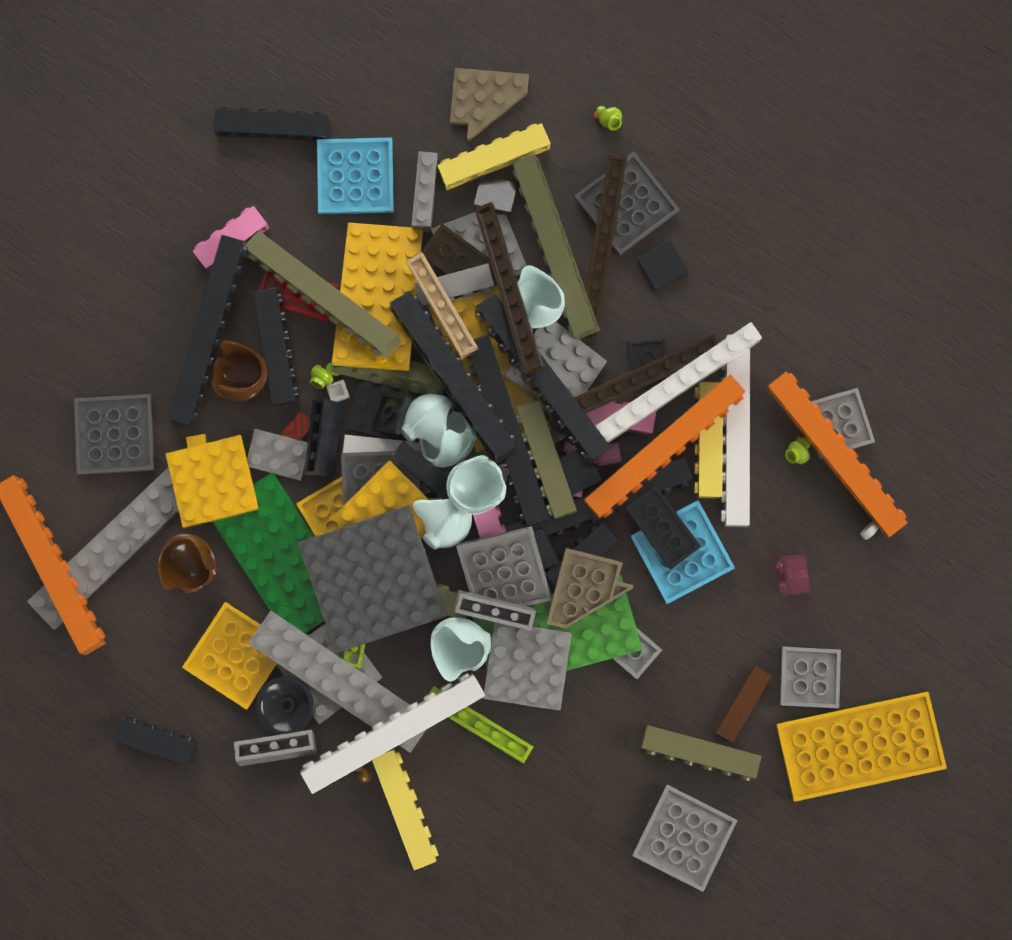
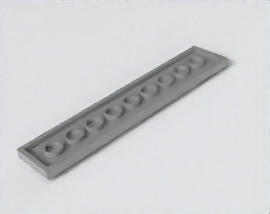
M169 467L68 562L70 567L68 572L71 577L77 580L79 584L77 589L86 599L179 512ZM44 585L27 602L55 630L63 623V620Z
M272 611L269 612L248 643L371 727L381 721L383 724L388 722L391 715L397 712L402 714L407 711L406 707L410 705ZM426 730L401 743L399 746L411 753Z

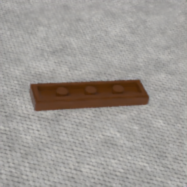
M754 666L718 727L716 734L731 743L734 742L771 679V675Z

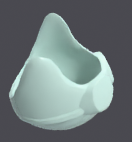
M525 266L521 271L518 285L531 327L543 328L549 326L562 315L565 306L564 293L558 284L543 271L534 266Z
M438 394L422 395L414 399L409 404L400 431L401 434L410 443L421 438L440 450L441 438L443 433L446 432L447 415L454 411L453 402L448 397Z
M453 411L447 415L446 432L442 435L440 450L432 446L428 441L419 438L420 449L423 457L433 466H452L467 457L473 448L474 442L477 440V436L462 414Z
M480 455L457 464L448 475L447 495L452 504L466 514H482L499 505L505 498L506 484L502 477V471L494 461L488 460V457L485 455Z
M428 498L429 500H417L413 503V510L425 525L426 531L423 540L431 548H449L458 544L467 536L471 528L472 514H466L458 510L450 499Z
M452 617L445 619L435 627L431 635L432 657L443 678L449 682L456 680L463 672L478 670L487 660L491 649L490 633L466 618Z

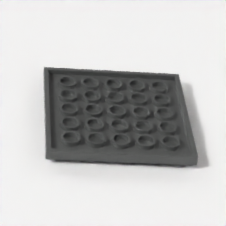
M410 505L298 542L336 653L447 616Z

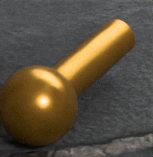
M361 766L355 770L357 772V779L360 782L366 783L371 780L372 771L369 768Z

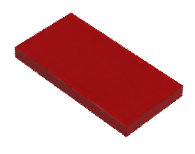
M272 272L264 273L259 290L277 288L278 292H282L283 303L280 304L282 309L329 322V316L326 313L322 315L314 308V304H307L300 297L301 294L298 292L294 294L287 288L285 282H278L273 277L274 274ZM328 282V283L331 284L333 287H335L337 290H339V288H340L339 285H336V284H333V283Z

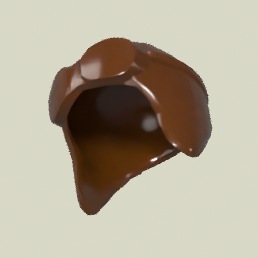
M222 341L220 348L223 351V355L218 357L213 365L212 388L219 398H226L235 402L249 400L256 396L264 387L268 376L267 364L261 355L247 346L233 341Z
M179 534L173 536L161 548L158 558V576L160 584L165 590L178 588L182 593L199 591L202 587L207 586L218 572L211 547L206 541L196 535Z

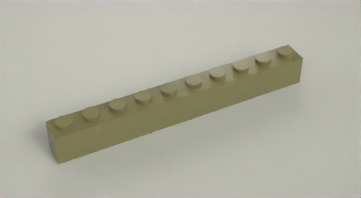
M530 155L513 163L515 169L513 174L515 179L519 180L521 196L525 197L527 203L525 204L526 211L529 215L531 214L533 219L531 221L532 228L539 236L537 238L538 245L544 250V262L551 270L549 276L564 293L565 306L562 313L565 318H568L570 324L568 325V330L572 336L574 335V337L581 339L600 331L540 161L536 156Z
M259 230L247 242L246 247H248L246 256L255 263L257 261L265 272H272L274 274L273 277L280 283L285 282L287 288L294 294L296 292L301 294L300 297L307 304H314V308L322 315L326 313L329 316V320L335 325L340 324L343 326L342 329L348 335H355L357 337L356 340L361 345L371 347L372 353L377 357L382 356L387 360L402 343L395 332Z

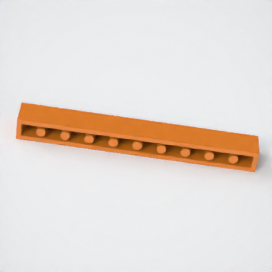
M783 373L766 387L767 390L872 521L879 526L884 536L891 537L908 523L905 520L907 518L905 513L901 509H896L893 505L894 500L888 493L884 494L881 490L882 485L876 478L872 479L869 475L870 470L864 463L860 464L856 459L858 458L856 452L852 448H847L844 444L846 442L844 437L840 433H835L832 429L834 427L832 422L828 418H823L820 414L822 411L816 403L812 404L808 399L810 396L804 388L800 389L796 384L798 381L792 373Z
M731 374L727 376L584 499V503L598 519L602 516L604 518L609 516L613 512L611 509L616 504L620 506L628 499L626 496L628 493L638 491L643 486L641 484L642 481L652 479L657 474L656 469L660 466L662 468L667 466L672 461L670 457L675 453L677 456L686 449L685 444L689 441L693 443L701 436L699 434L700 431L710 429L715 424L714 419L718 416L722 418L730 411L728 409L729 406L739 404L744 399L742 395L746 391Z
M13 475L0 483V500L79 653L86 656L106 644L103 639L105 634L100 627H97L95 623L97 619L94 613L88 610L86 606L88 604L87 599L83 594L79 593L77 580L71 577L68 572L70 567L65 560H62L60 556L62 552L59 546L53 543L51 539L53 538L52 532L48 527H45L43 523L45 519L42 513L37 511L34 506L36 501L31 494L28 495L26 482L22 478L20 479Z

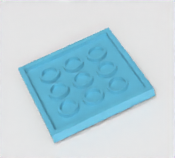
M392 138L317 139L319 215L394 213Z
M699 500L676 513L701 545V548L671 570L642 531L630 536L666 604L735 569Z

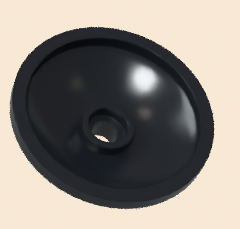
M288 676L278 677L267 682L260 690L256 701L257 715L263 726L274 734L282 735L300 732L312 719L314 699L309 688L302 681ZM287 701L291 702V708L286 706Z

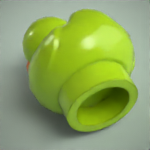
M604 106L596 108L594 118L599 119L601 126L612 131L617 130L621 126L622 113L616 107L606 109Z
M328 363L325 369L321 368V365H316L310 372L312 377L310 384L317 389L323 390L325 386L333 382V376H339V374L331 372V363Z
M797 437L796 441L789 444L785 452L788 462L804 464L809 460L808 448L811 443L807 438Z

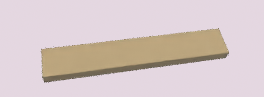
M420 252L407 260L406 263L460 357L464 358L479 349L424 254Z

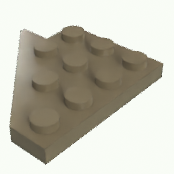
M455 68L450 124L468 125L467 141H471L527 95L529 74Z
M565 548L546 624L566 629L633 589L634 585L618 581L623 562Z

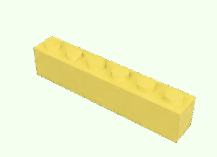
M542 123L539 125L532 124L524 131H514L509 134V137L504 139L502 137L497 138L489 145H479L474 151L469 153L465 151L458 154L454 159L442 160L437 165L438 172L447 191L477 179L481 175H487L512 165L530 155H537L550 149L551 143Z
M700 382L698 387H695V399L700 401L720 382ZM718 416L714 419L715 424L707 431L705 429L700 431L699 434L701 436L697 439V444H694V455H697V463H694V474H697V482H694V493H697V498L720 499L722 497L723 417L720 418Z
M394 749L378 756L372 762L413 869L416 870L436 862V856H439L435 844L431 846L429 838L432 836L428 826L424 827L421 820L424 819L421 807L417 808L414 802L417 800L414 789L410 790L407 782H410L407 771H403L400 764L403 763L400 753H396Z

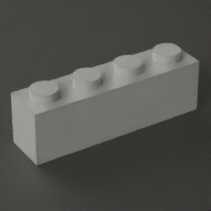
M421 151L418 153L412 229H423L424 232H431L438 153Z
M489 263L437 277L451 301H455V296L462 295L463 298L473 296V292L480 290L481 293L492 291L491 287L495 286ZM415 283L418 299L421 303L420 306L431 307L419 284Z
M458 590L453 608L455 613L530 631L536 613L534 608L461 590Z
M312 730L234 742L235 760L239 766L317 754L316 738Z

